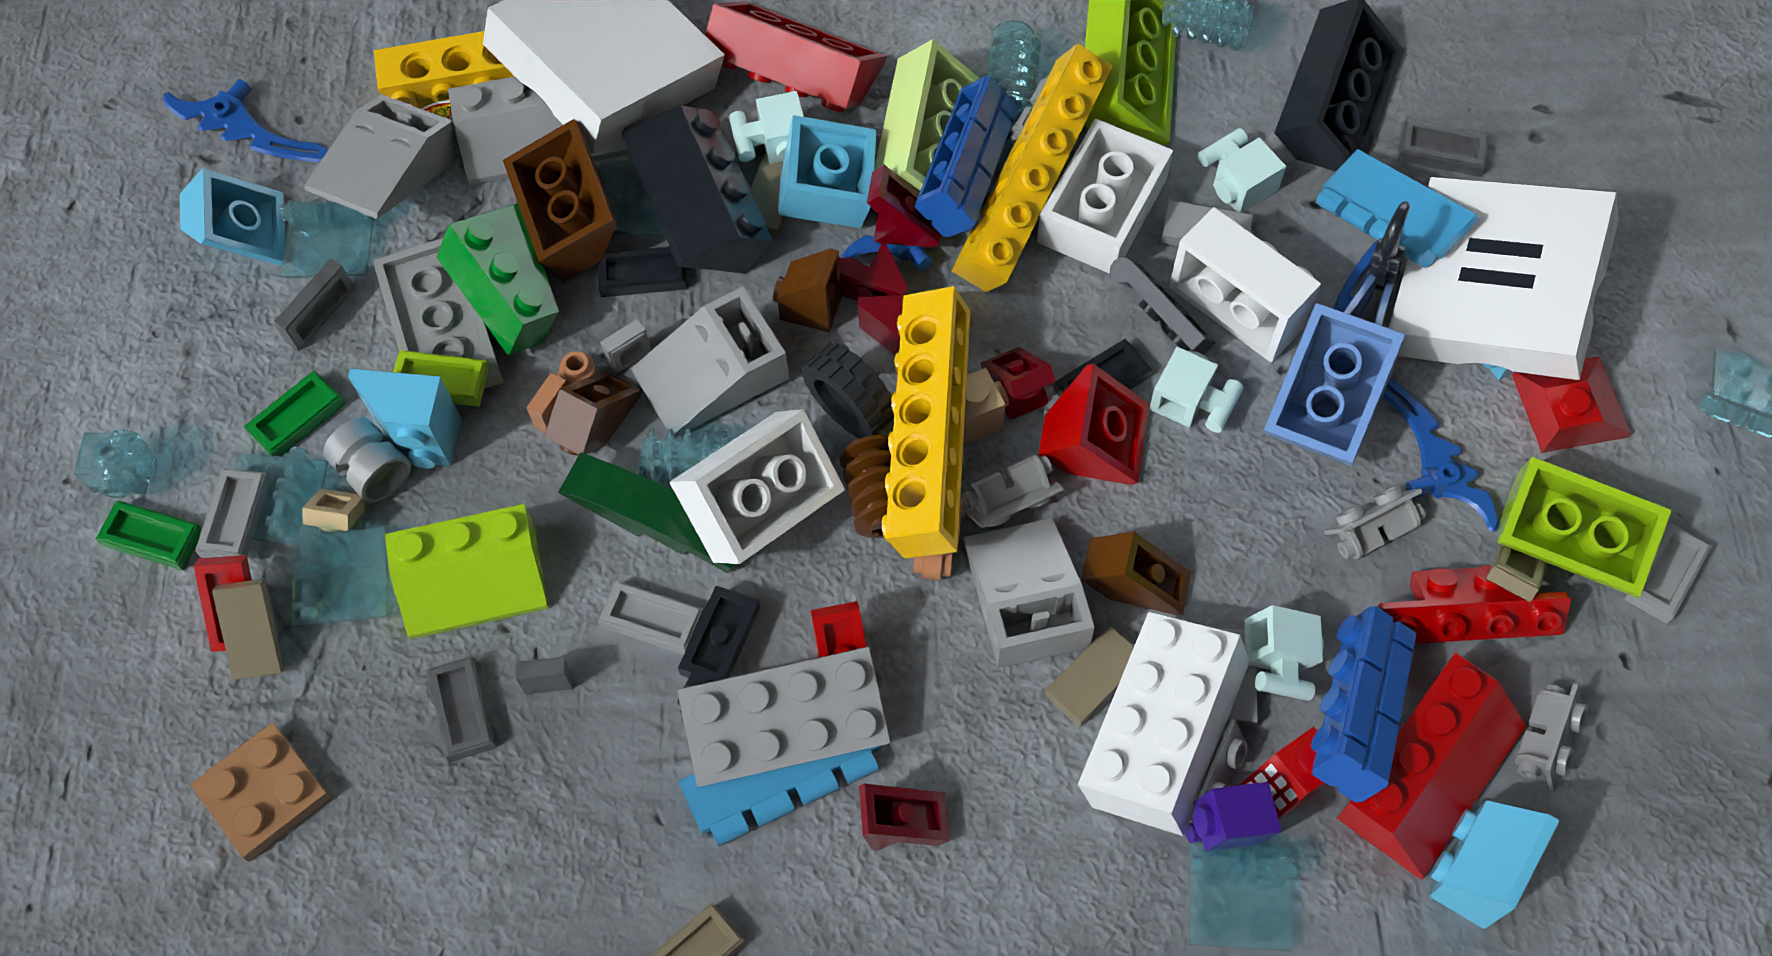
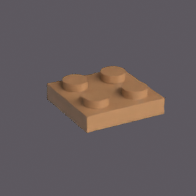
M273 722L190 784L241 857L248 862L331 799L330 795L285 735Z

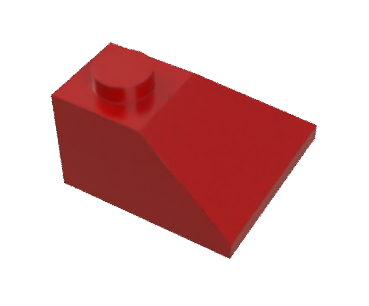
M1599 356L1584 360L1580 380L1514 372L1512 374L1542 453L1618 440L1630 436L1631 432Z
M1095 364L1087 365L1046 413L1038 455L1040 457L1045 455L1051 464L1069 475L1129 485L1137 484L1150 404Z

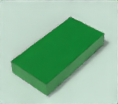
M313 370L243 427L276 461L346 403Z
M116 500L95 540L103 547L183 571L199 541L202 528L196 523Z

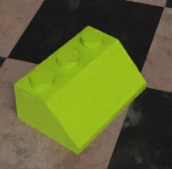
M1531 457L1518 471L1502 512L1497 543L1639 598L1672 510L1538 458Z
M525 503L385 534L390 578L410 640L549 609L536 527Z

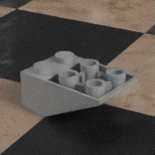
M381 94L354 112L305 183V190L328 201L336 202L359 211L363 215L378 219L453 165L452 120Z
M743 286L704 305L631 368L633 375L672 439L789 379L786 352Z
M1053 518L963 537L997 668L1085 649L1090 646L1095 628L1082 583Z

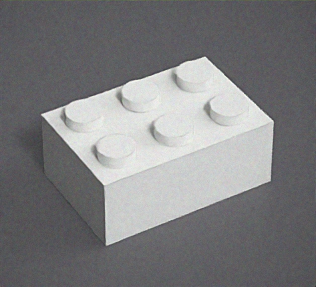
M1094 119L1040 213L1037 243L1110 274L1111 264L1117 258L1126 256L1167 180L1173 150Z
M1215 207L1180 240L1169 288L1271 363L1304 329L1321 283L1314 279L1307 269L1290 262L1279 254L1272 244L1261 241L1244 229L1237 219L1232 216H1226Z
M804 409L773 413L670 481L673 490L713 563L731 564L742 563L845 490Z

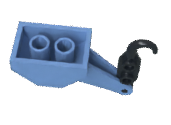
M1404 201L1400 203L1394 212L1383 238H1379L1370 260V264H1372L1369 271L1370 276L1346 310L1341 312L1318 303L1315 304L1264 428L1266 435L1345 465L1353 466L1384 395L1405 338V334L1381 325L1391 291L1405 259L1403 256L1406 247L1399 245L1410 210L1409 202ZM1375 289L1383 291L1372 323L1360 317L1369 304Z

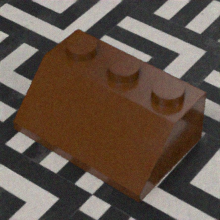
M574 118L503 160L538 261L564 282L601 262L617 225L579 122Z

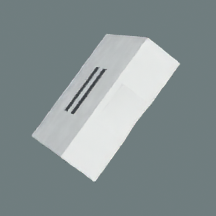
M1431 177L1428 188L1477 214L1479 220L1442 259L1436 256V259L1428 267L1422 268L1409 259L1407 260L1389 329L1405 334L1398 356L1454 364L1484 363L1503 367L1514 372L1580 380L1594 323V299L1606 274L1619 221L1616 192Z

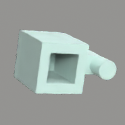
M797 91L756 99L758 121L747 123L745 113L742 111H735L729 115L740 161L748 162L754 159L755 152L753 146L761 144L765 146L769 165L784 161L792 116L804 117Z
M1238 128L1198 152V159L1205 167L1219 160L1213 184L1216 193L1223 202L1229 203L1236 212L1243 213L1279 191L1286 165L1260 138L1240 149V146L1248 142V138L1244 130Z
M1176 347L1154 388L1149 410L1190 428L1201 408L1210 413L1205 426L1213 432L1220 433L1244 387L1239 381L1234 379L1227 380L1222 391L1212 387L1218 365L1209 361L1206 356L1199 352L1186 351Z
M1271 605L1244 619L1245 649L1250 660L1249 665L1271 670V673L1261 671L1257 674L1255 679L1256 689L1306 701L1312 700L1315 694V685L1313 682L1300 680L1299 672L1323 662L1324 640L1321 631V616Z

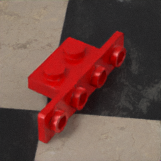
M1484 565L1476 568H1436L1427 571H1412L1410 588L1416 601L1380 603L1378 608L1392 616L1394 623L1401 622L1416 632L1415 644L1561 635L1565 631L1571 599L1567 592L1536 593L1532 601L1529 602L1486 579L1491 565Z

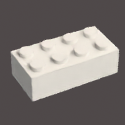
M1148 612L1078 783L1079 788L1092 808L1184 836L1194 810L1193 802L1198 799L1250 663L1239 634Z

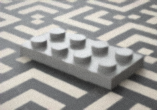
M443 238L372 260L399 350L486 360L489 365V372L484 389L504 383L486 324L436 258Z
M869 647L677 690L697 787L890 743Z

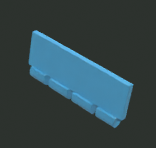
M1359 149L1322 186L1324 189L1316 200L1320 207L1337 217H1341L1342 220L1365 234H1370L1377 241L1379 238H1383L1387 226L1400 203L1404 201L1409 202L1410 210L1399 245L1406 247L1404 257L1422 268L1428 267L1436 259V256L1442 259L1479 220L1477 214Z
M879 746L697 787L695 773L679 780L678 783L701 834L703 835L711 831L719 847L750 832L743 815L752 812L758 827H761L794 811V806L788 794L795 790L803 806L839 789L833 772L839 769L847 784H851L878 771L879 768L873 753L879 751Z

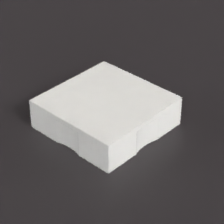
M504 0L488 7L483 45L521 83L535 91L563 125L574 118L579 122L589 151L592 154L622 139L621 132L625 127L680 105H685L715 89L725 56L668 0Z

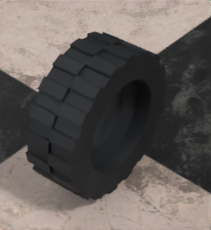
M830 342L801 368L803 370L801 375L804 378V383L814 399L817 400L822 409L836 423L856 438L860 439L870 435H877L894 419L891 403L892 394L888 391L881 378L874 373V370L847 347L841 346L836 342Z

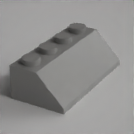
M515 76L448 89L453 124L469 185L509 178L503 163L505 158L563 125L553 115L546 102L535 91L521 83ZM623 138L594 154L590 152L593 161L630 154Z

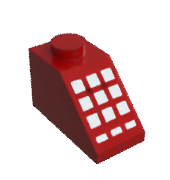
M1314 726L1276 752L1239 784L1247 785L1269 782L1279 821L1329 786L1312 775L1316 752L1311 749V743L1317 733V729Z

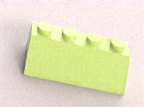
M934 39L898 58L874 170L885 164L919 193L961 88L980 79Z

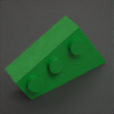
M518 203L449 224L436 258L508 356L544 343L559 310L544 267L536 256Z

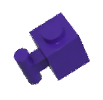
M1269 782L1211 789L1193 802V823H1188L1185 831L1189 843L1203 842L1205 852L1261 845L1282 832Z

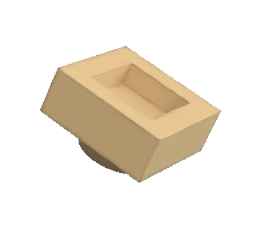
M320 488L302 508L303 525L317 526L327 532L349 531L365 511L364 500L359 494Z

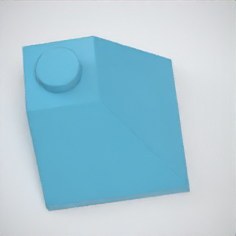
M202 168L180 193V229L199 243L280 266L287 262L283 192Z

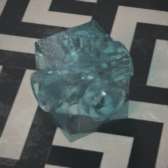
M117 429L112 433L84 432L74 475L92 493H101L112 498H125L128 494H147L150 478H153L157 471L156 453L136 432L125 429Z

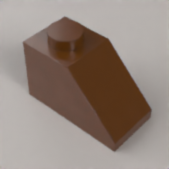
M830 248L790 262L785 277H778L773 291V301L778 303L780 320L830 332L842 299L839 250Z
M603 371L592 377L560 388L545 437L560 444V448L568 454L576 456L580 452L589 454L607 444L640 398L642 389L608 371Z
M1133 531L1091 538L1081 581L1112 601L1168 614L1182 615L1191 571Z

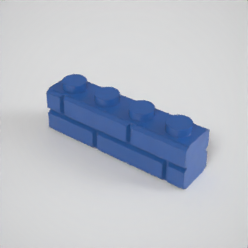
M984 76L961 88L915 204V208L927 220H932L931 224L943 237H951L960 232H969L980 223L983 216L980 209L984 199L993 189L991 179L995 169L1000 166L1004 159V155L1001 152L1005 141L1011 136L1010 130L1013 127L1012 122L1018 106L1007 93H1001L1003 89L991 76Z
M1377 606L1368 607L1357 616H1349L1338 629L1337 639L1341 641L1339 653L1331 662L1328 670L1329 675L1333 677L1331 689L1326 693L1320 704V711L1325 714L1323 725L1317 731L1311 743V749L1316 752L1312 775L1329 786H1337L1338 792L1354 802H1363L1388 786L1416 641V632L1401 622L1394 623L1393 617Z

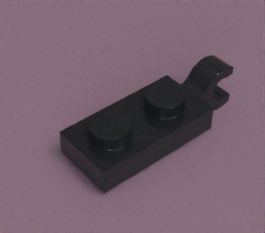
M715 586L678 666L679 674L688 678L683 688L724 680L730 677L760 610L759 600Z

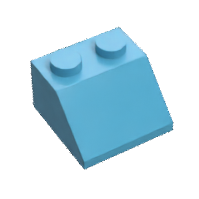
M793 115L780 178L778 215L861 228L871 207L866 202L875 164L876 129Z
M350 369L348 377L373 419L389 440L409 460L411 465L425 469L433 468L435 465L451 466L462 418L441 377Z
M1488 800L1474 812L1466 809L1452 832V835L1459 839L1452 853L1444 851L1430 873V877L1436 880V883L1429 897L1482 929H1486L1516 908L1560 820L1549 814Z

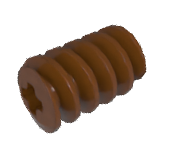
M870 435L860 438L847 445L839 455L840 465L844 468V482L848 485L847 496L852 501L850 504L851 514L856 518L854 520L855 531L867 538H884L882 518L887 514L888 507L885 477L890 472L891 467L888 436Z

